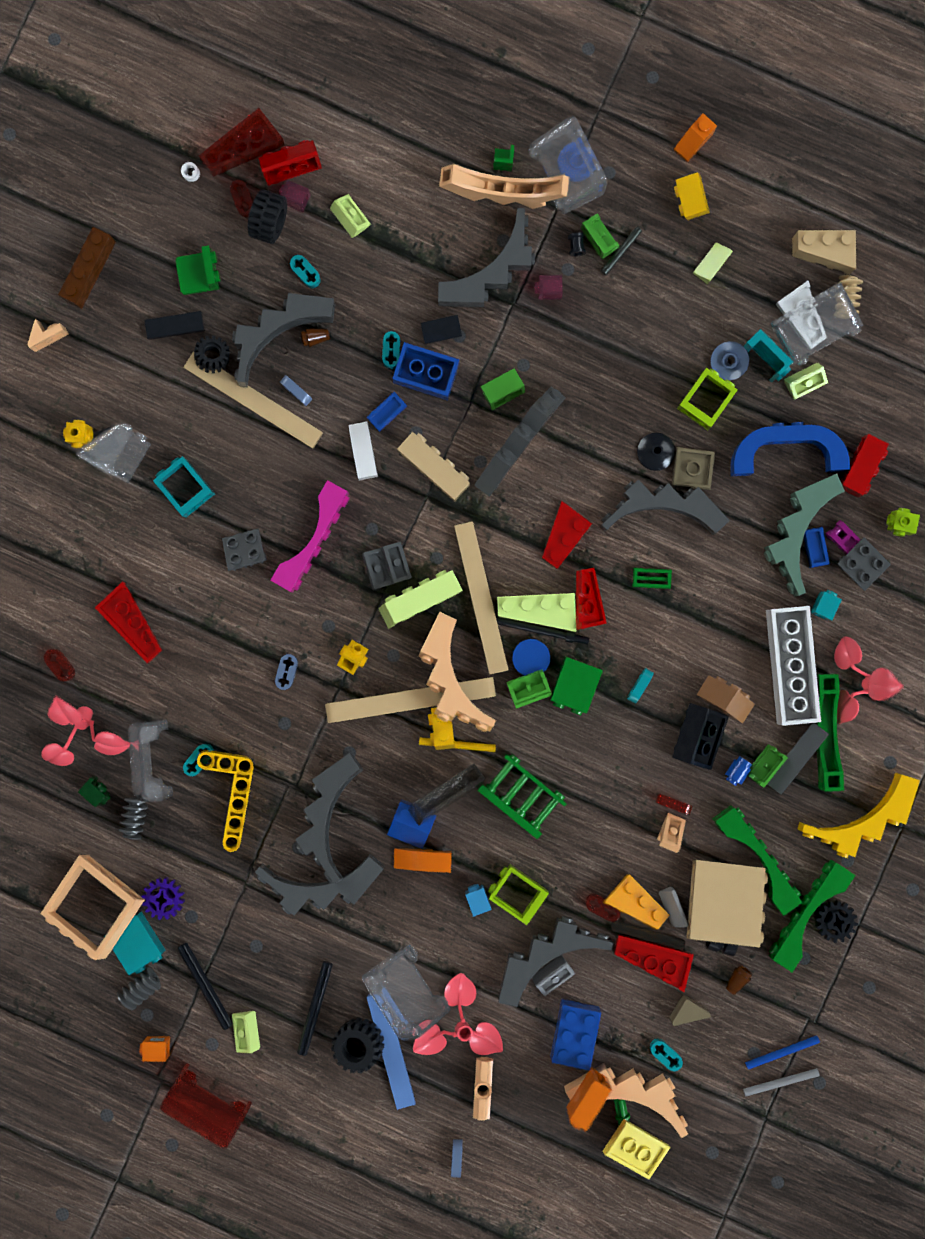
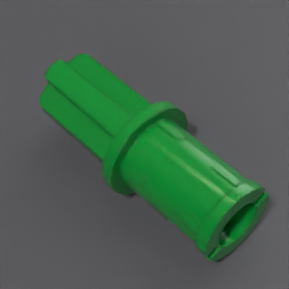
M614 1099L615 1119L618 1121V1125H620L623 1119L629 1121L630 1113L627 1111L625 1100Z

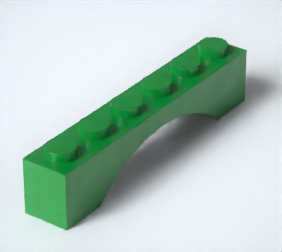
M816 674L821 722H816L815 724L829 733L828 737L817 749L819 790L825 792L844 791V773L837 737V708L840 694L839 674Z
M730 805L712 819L726 837L746 844L759 857L764 868H766L765 872L768 874V897L777 910L785 916L802 903L799 898L801 894L795 886H790L788 875L783 870L780 872L776 866L779 863L772 854L769 856L765 851L767 849L765 843L761 839L757 840L754 835L756 831L750 823L746 824L742 819L745 817L738 807L735 809Z
M833 860L827 862L822 868L820 877L813 881L809 894L802 898V905L798 911H794L791 915V921L788 926L781 930L777 943H773L770 947V954L768 956L785 969L793 972L803 957V934L811 915L824 901L836 894L845 892L856 875Z

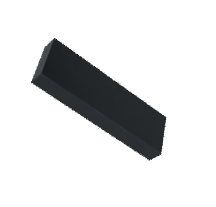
M201 311L144 320L148 340L205 331Z

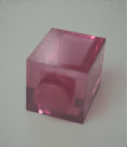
M287 180L285 185L281 186L279 195L286 197L287 206L301 212L304 211L311 196L308 188Z
M539 275L538 282H535V294H538V300L562 298V275Z

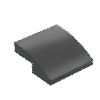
M401 542L362 553L373 590L412 578Z

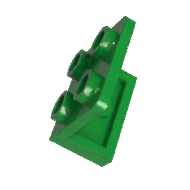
M209 245L201 247L202 253L176 258L180 290L183 295L219 290L218 282H221L219 270H216L215 263H218L217 255Z

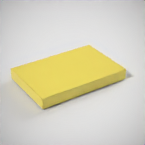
M623 1119L603 1149V1153L641 1176L650 1179L667 1154L670 1146Z

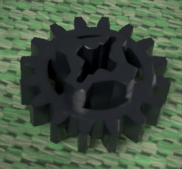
M828 900V906L822 903L823 910L817 909L816 911L820 915L819 917H814L819 922L815 925L817 929H820L818 933L821 936L824 935L827 941L831 939L834 943L837 942V939L843 943L844 937L851 939L849 933H856L853 926H858V923L854 921L857 915L851 914L854 909L848 907L846 902L841 904L839 900H836L835 904ZM837 909L843 910L846 914H840ZM826 929H833L835 933H830Z

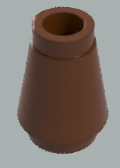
M327 328L305 329V331L300 332L304 347H312L330 340Z
M739 965L738 968L735 967L726 989L731 994L736 995L751 980V971L743 965Z

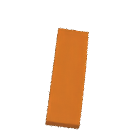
M394 848V868L451 873L452 851Z

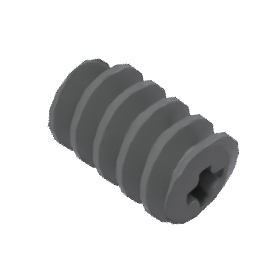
M137 797L124 798V801L128 802L129 805L123 806L127 813H122L121 816L126 818V820L120 821L124 828H120L118 831L123 833L122 837L142 839V835L139 833L143 832L144 829L140 825L145 824V820L142 818L146 817L147 813L143 810L148 809V805L144 802L149 800Z
M146 968L148 974L140 973L142 979L135 977L134 981L136 984L129 982L128 986L130 989L123 987L122 991L124 994L119 991L117 992L118 1000L129 1010H135L137 1005H141L143 1000H147L149 995H153L155 990L161 988V982L152 968Z

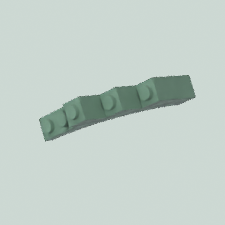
M837 474L790 494V502L798 512L777 521L779 524L777 529L781 535H784V539L764 547L766 560L771 562L772 565L780 564V573L783 577H786L788 591L794 596L806 593L801 579L799 564L800 548L804 533L819 509L833 497L845 491Z

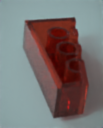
M258 108L202 152L199 158L210 174L215 177L258 158L264 153L285 146L284 139L260 108Z

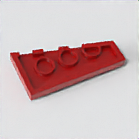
M122 581L95 609L146 663H150L163 650L126 583Z
M618 934L614 949L616 956L685 992L694 956L693 953Z

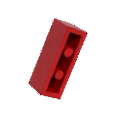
M871 434L862 437L850 461V470L845 471L840 481L846 492L856 497L868 493L871 488L869 483L872 477L875 478L880 470V467H878L880 461H883L888 454V450H886L889 445L888 443Z

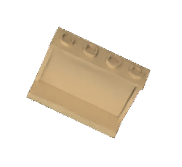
M693 860L688 911L689 925L686 938L760 947V943H763L764 939L761 926L765 921L763 904L766 903L764 884H767L768 874L765 873L766 868Z

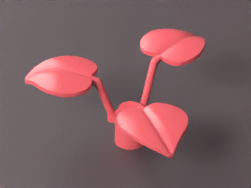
M844 636L840 640L834 653L836 665L844 670L851 667L856 672L865 676V679L862 681L863 690L853 692L851 695L846 690L840 691L837 724L852 721L857 716L859 703L857 699L853 698L854 696L869 694L873 700L882 701L892 697L903 688V685L896 679L893 673L886 668H878L871 675L858 669L854 664H858L862 660L860 646L851 637Z
M56 696L48 710L49 718L60 725H68L70 723L71 725L75 724L63 748L56 743L48 744L43 748L41 756L45 761L55 765L67 766L72 764L74 754L66 749L70 745L77 729L84 730L89 726L92 741L96 742L94 748L102 754H120L128 749L131 742H127L110 732H100L95 737L94 721L91 720L93 716L92 709L83 706L76 710Z
M464 973L455 975L446 985L444 997L449 1006L458 1005L461 1022L456 1024L455 1032L440 1031L439 1026L435 1023L423 1024L416 1032L413 1052L421 1055L439 1053L447 1044L446 1038L443 1036L444 1034L451 1035L454 1038L458 1036L461 1041L469 1040L472 1051L478 1055L503 1052L502 1039L494 1025L488 1022H481L474 1031L465 1022L461 1005L469 1006L476 998V988Z

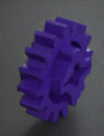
M159 877L156 879V883L151 881L149 883L150 887L144 888V891L147 893L142 895V898L146 899L142 906L148 907L145 910L146 913L152 912L151 918L158 915V920H161L163 916L168 920L170 914L174 917L177 915V911L183 908L179 904L185 902V899L181 898L185 893L183 891L179 892L178 889H180L181 885H174L176 880L169 882L168 877H166L162 881ZM161 886L159 892L152 893L155 888ZM164 895V899L167 900L163 902V899L160 898V896ZM168 905H174L172 909L166 911Z

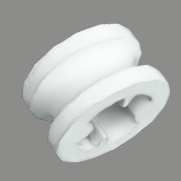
M187 162L183 164L181 174L187 181L194 182L198 180L200 170L194 163ZM189 168L194 170L192 172V176H189V174L186 175V173H188Z

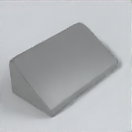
M668 887L659 891L665 911L670 915L668 918L671 926L688 927L689 924L674 888Z
M560 955L540 969L531 979L540 992L546 996L572 977L575 972L565 958Z

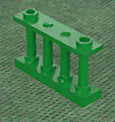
M506 753L504 758L508 762L490 784L487 783L485 786L481 783L477 791L538 840L542 835V832L539 830L541 828L540 825L558 803L565 807L567 804L564 801L565 796L558 790L553 792L519 764L521 760L514 754L509 756ZM515 766L523 774L506 795H502L500 798L495 794L497 791L496 787ZM530 778L538 786L521 807H517L515 810L510 806V801ZM545 790L553 798L537 818L529 822L525 818V813Z

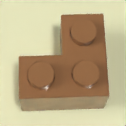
M708 675L697 695L728 716L744 723L755 705L749 700L750 696L734 684L726 685L727 681L719 676L715 679Z

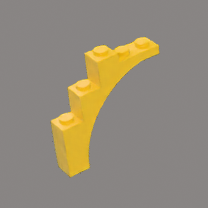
M895 773L892 783L882 800L861 818L845 825L830 828H817L799 822L797 829L803 832L802 836L814 839V836L820 837L821 842L832 845V849L837 851L836 855L848 858L849 855L855 857L861 837L870 842H873L874 839L881 841L886 822L899 826V823H907L920 780Z

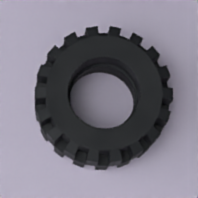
M264 189L258 192L248 217L247 228L249 237L269 244L276 242L283 229L287 213V200L285 196Z
M362 1018L351 1019L335 1034L332 1040L334 1045L331 1047V1051L335 1053L332 1056L338 1060V1066H344L343 1070L347 1071L349 1069L350 1073L353 1074L356 1071L358 1074L363 1073L364 1070L368 1071L373 1067L382 1055L384 1037L380 1036L382 1031L380 1028H375L376 1024L374 1022L370 1024L368 1019L362 1021ZM350 1038L360 1039L366 1047V1053L356 1052L350 1044Z

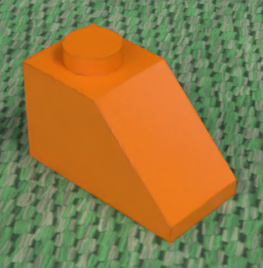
M703 113L688 129L674 148V151L688 162L714 134L717 125Z

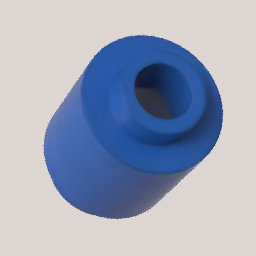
M740 756L737 760L734 759L725 773L728 776L726 780L735 786L738 783L742 785L751 771L750 767L752 764Z

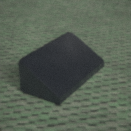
M458 315L421 323L425 344L462 336Z

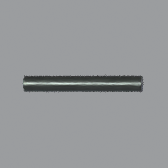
M639 227L632 231L602 268L601 273L607 276L641 234L642 230Z

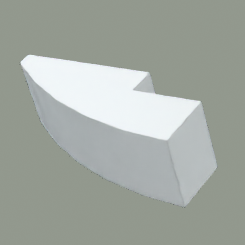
M362 422L349 425L358 479L364 480L378 477L368 423Z

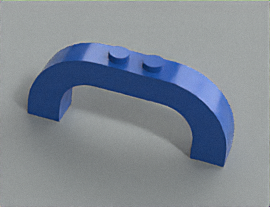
M803 422L791 423V426H784V423H774L770 427L755 430L737 445L731 458L730 471L731 476L752 475L754 473L753 459L756 450L762 445L809 443L817 446L824 455L826 473L850 470V460L847 448L841 438L825 427L803 425Z

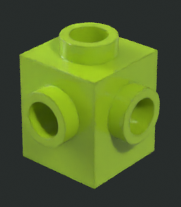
M905 508L892 511L887 517V531H892L893 535L900 537L916 534L920 515L910 513V510Z

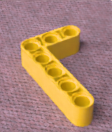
M203 750L197 757V764L200 768L234 774L223 834L224 849L234 852L241 843L253 773V761L250 757L244 755ZM203 755H209L212 760L209 764H203L200 758ZM228 758L231 764L228 767H222L220 760ZM248 761L250 767L247 770H242L239 768L240 762ZM245 780L247 785L245 788L239 789L236 787V782ZM241 799L244 804L242 807L236 808L232 804L233 801ZM231 819H239L240 824L237 827H232L229 824ZM230 837H234L237 840V843L233 846H229L226 843V840Z

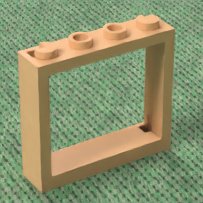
M79 855L40 914L46 918L47 923L59 928V932L62 935L71 938L75 946L83 948L88 952L87 955L91 959L99 960L107 958L145 899L91 856ZM84 869L127 903L99 947L56 913V910Z

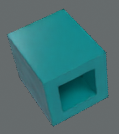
M830 590L819 592L810 613L826 621H832L842 599L838 598V594Z

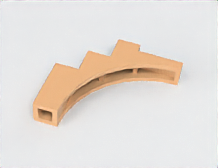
M452 164L441 168L439 187L472 201L488 198L502 205L517 202L535 209L546 206L547 201L567 197L569 177L560 175L548 178H509L480 173Z
M439 612L418 656L427 664H435L426 685L436 693L442 692L443 696L434 714L445 722H452L454 717L458 716L460 721L464 723L470 722L476 725L477 729L490 732L496 720L484 714L471 703L462 691L453 671L450 646L452 632L457 620Z
M604 1063L594 1068L608 1077L612 1091L607 1099H622L645 1105L661 1114L672 1124L681 1138L688 1135L685 1128L688 1126L683 1115L678 1116L676 1112L678 1107L673 1100L675 1097L673 1092L675 1086L670 1077L666 1079L662 1073L646 1083L641 1073L636 1074L634 1068L617 1078L611 1067L607 1069ZM587 1073L564 1086L570 1100Z

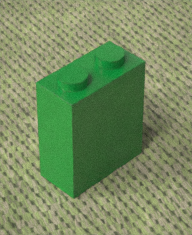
M565 657L552 691V696L550 697V700L553 701V706L561 709L567 706L572 708L570 711L572 713L582 715L583 712L587 714L603 670Z

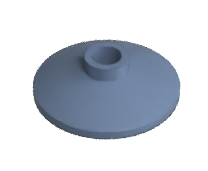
M729 341L720 344L715 348L711 356L712 369L717 371L719 377L724 380L738 379L747 371L749 366V354L737 342ZM729 357L734 358L733 364H729Z

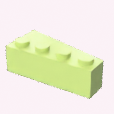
M443 570L435 575V579L430 581L427 578L419 582L420 586L415 589L410 586L402 591V595L396 597L394 594L384 599L386 603L378 609L388 629L462 592L463 590L453 570L449 572Z
M575 593L497 597L498 617L577 632Z

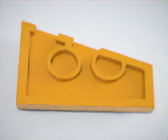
M627 874L602 902L655 930L659 929L670 916L630 874Z

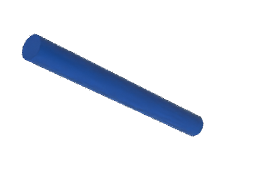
M816 1035L747 1061L745 1064L749 1070L816 1045L820 1041Z

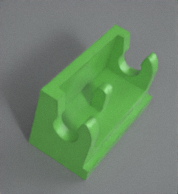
M598 213L582 223L581 230L601 259L619 249L618 242L611 236L600 220Z
M515 369L481 386L483 395L491 410L525 393V386Z
M543 669L506 682L516 708L552 696Z
M768 744L752 763L751 771L747 776L764 788L788 757Z

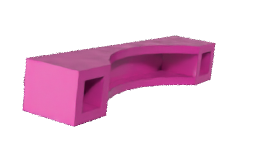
M327 480L318 496L319 520L312 539L298 555L279 564L270 581L292 593L300 588L303 582L300 579L304 573L307 574L309 572L313 556L317 557L320 553L321 542L327 540L331 533L329 528L332 523L336 524L340 517L338 512L341 507L345 508L350 499L348 491Z

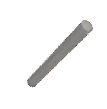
M816 1068L744 1088L743 1092L746 1097L820 1075Z

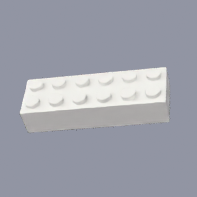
M810 606L766 610L777 724L783 726L821 722Z

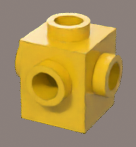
M73 420V423L66 422L63 437L65 442L71 444V447L83 448V446H91L93 430L91 426L85 424V421Z
M352 640L348 646L344 645L339 653L341 657L337 666L354 675L359 666L363 668L368 659L365 656L369 649Z

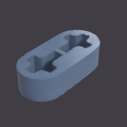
M287 375L279 382L305 406L311 402L312 398Z
M292 654L284 655L279 663L275 684L281 690L289 689L294 682L298 660ZM290 657L294 665L290 666L289 670L286 671L287 664L284 663V660H288ZM285 673H288L286 680L289 681V684H285L283 687L279 679L284 678Z
M453 1139L451 1177L461 1178L463 1140Z

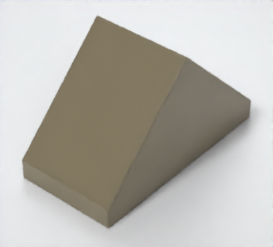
M683 994L670 1015V1021L673 1026L710 1018L711 1015L706 1007Z

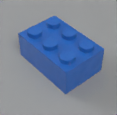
M404 342L392 378L393 383L448 401L459 367V359Z
M561 999L550 1054L552 1063L590 1070L601 1018L599 1006Z

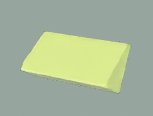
M349 194L334 200L330 207L333 214L352 238L371 225Z
M715 243L693 274L706 284H709L733 251L721 244Z
M818 363L784 379L794 400L828 383L824 366Z
M256 1012L233 1013L232 1022L236 1052L253 1053L259 1050L260 1042Z

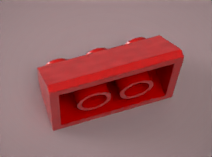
M304 140L296 146H285L280 151L274 153L267 152L262 157H258L268 186L322 169L313 140Z

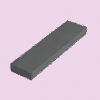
M812 723L787 755L788 759L767 784L782 795L828 737L829 733L817 724Z

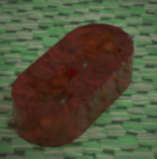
M235 180L230 185V192L236 208L241 216L249 217L253 203L245 182ZM237 186L243 188L241 190L243 196H239L238 192L236 191ZM243 201H245L247 206H249L248 211L242 209Z
M57 649L46 651L44 661L57 679L60 681L72 680L75 676V669L64 654ZM51 654H57L56 660L59 664L55 661H50L52 658ZM60 667H62L64 670L69 669V672L67 673L68 677L61 675L63 674V670Z
M660 793L656 800V803L687 815H690L693 807L688 803Z
M598 894L588 895L585 903L589 911L611 922L618 920L621 914L618 909L614 908L616 914L608 916V912L604 910L605 907L610 910L613 908L602 903L605 900L604 897ZM597 899V902L602 905L601 908L598 906L592 908L590 900L594 901Z

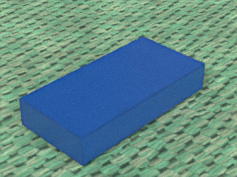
M393 392L366 418L380 432L407 405Z
M823 527L806 530L803 538L809 568L830 564Z

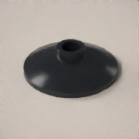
M651 433L640 441L637 448V456L645 468L652 471H660L667 468L674 460L675 446L668 436L662 433ZM654 448H659L660 454H656Z

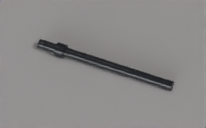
M496 616L498 625L564 639L565 642L569 643L577 642L586 645L589 643L590 637L576 635L572 631L563 632Z

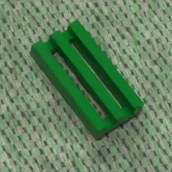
M633 568L632 587L671 589L672 570ZM637 572L667 574V577L637 576ZM637 580L667 581V585L637 583Z

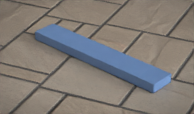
M386 991L367 995L372 1019L376 1024L375 1028H380L382 1031L380 1036L384 1037L382 1056L396 1108L398 1110L416 1105Z

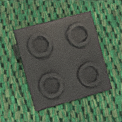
M259 528L222 538L228 571H236V569L243 567L247 568L249 565L252 567L253 564H263L267 560L266 554L263 551Z
M865 537L845 556H842L837 563L863 591L891 565Z

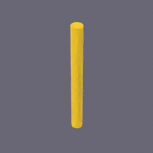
M420 737L419 745L435 746V744L431 745L430 738ZM454 741L456 749L495 752L496 745Z

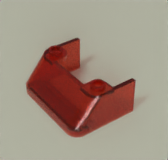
M186 1063L160 1104V1109L171 1118L215 1145L227 1148L247 1115L252 1102L248 1101L247 1105L241 1101L231 1102L230 1104L226 1103L197 1085L196 1074L187 1070L190 1064Z

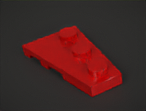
M563 501L560 503L542 559L555 569L559 568L592 525L591 522Z
M595 568L576 571V630L606 624Z

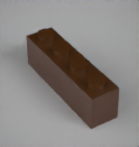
M92 227L58 294L64 301L80 309L83 308L116 243L111 235Z

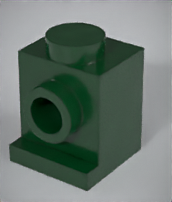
M97 776L91 777L78 791L94 807L104 806L111 798L109 796L110 793L107 791L108 788L103 783L97 782Z

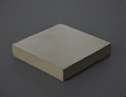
M677 447L672 486L694 489L699 487L702 490H711L715 452Z

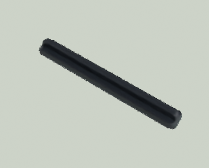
M183 943L178 947L180 955L222 1029L230 1028L233 1023L190 946L188 943Z
M328 961L322 963L297 1053L302 1056H306L332 970L333 964Z

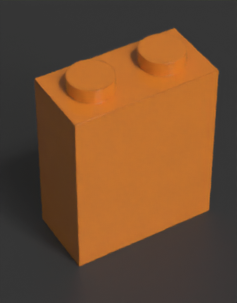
M592 1067L566 1106L570 1124L578 1130L581 1128L585 1131L588 1130L612 1091L608 1077Z

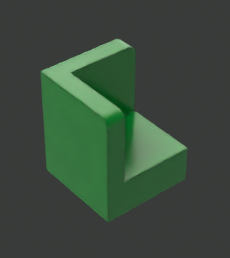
M511 145L510 150L495 148L493 170L512 172L515 145Z

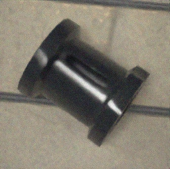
M571 233L567 236V239L570 240V256L577 257L586 254L583 245L584 233Z

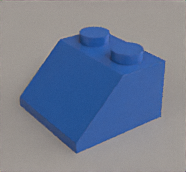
M401 799L387 835L423 849L437 813Z

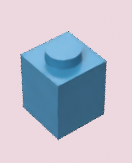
M478 884L469 886L468 890L465 891V895L473 917L490 911L491 905L484 886H479Z

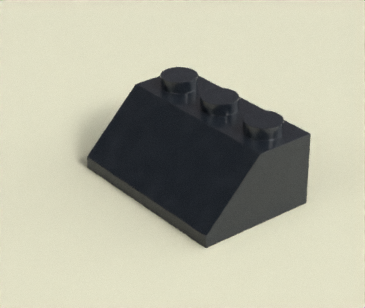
M690 703L686 710V716L680 729L672 758L711 770L729 716Z

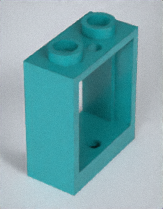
M182 456L181 458H175L170 463L171 466L166 470L162 469L155 475L156 478L153 482L181 516L187 518L214 496L215 493L190 462ZM184 465L203 489L181 506L162 482Z

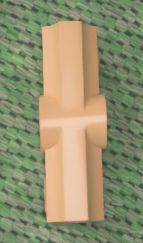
M482 1056L476 1058L473 1118L485 1121L490 1119L493 1059ZM485 1085L488 1089L482 1092L478 1090V1087Z

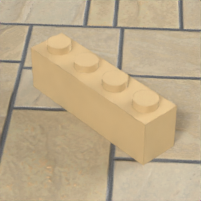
M412 432L397 448L398 452L455 502L470 486V482H468L470 478L462 471L458 473L454 469L455 465L449 459L444 460L439 456L441 452L434 446L430 448L425 443L427 440L418 433L416 435Z

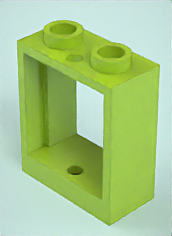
M706 368L677 409L706 430H709L735 395L737 389L734 388L735 385L731 381L720 378L717 371ZM705 377L729 393L712 418L688 402Z
M513 865L504 866L499 873L501 878L497 883L493 882L488 889V897L492 902L525 925H528L549 892ZM511 873L538 890L523 913L496 895Z

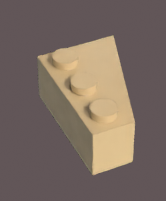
M798 230L792 237V256L814 264H822L829 269L834 268L850 275L856 269V230Z

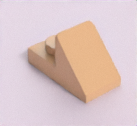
M35 319L27 345L34 352H37L68 335V332L60 323L52 324L45 330L43 325Z
M667 813L657 840L660 841L659 846L678 853L681 847L686 820Z

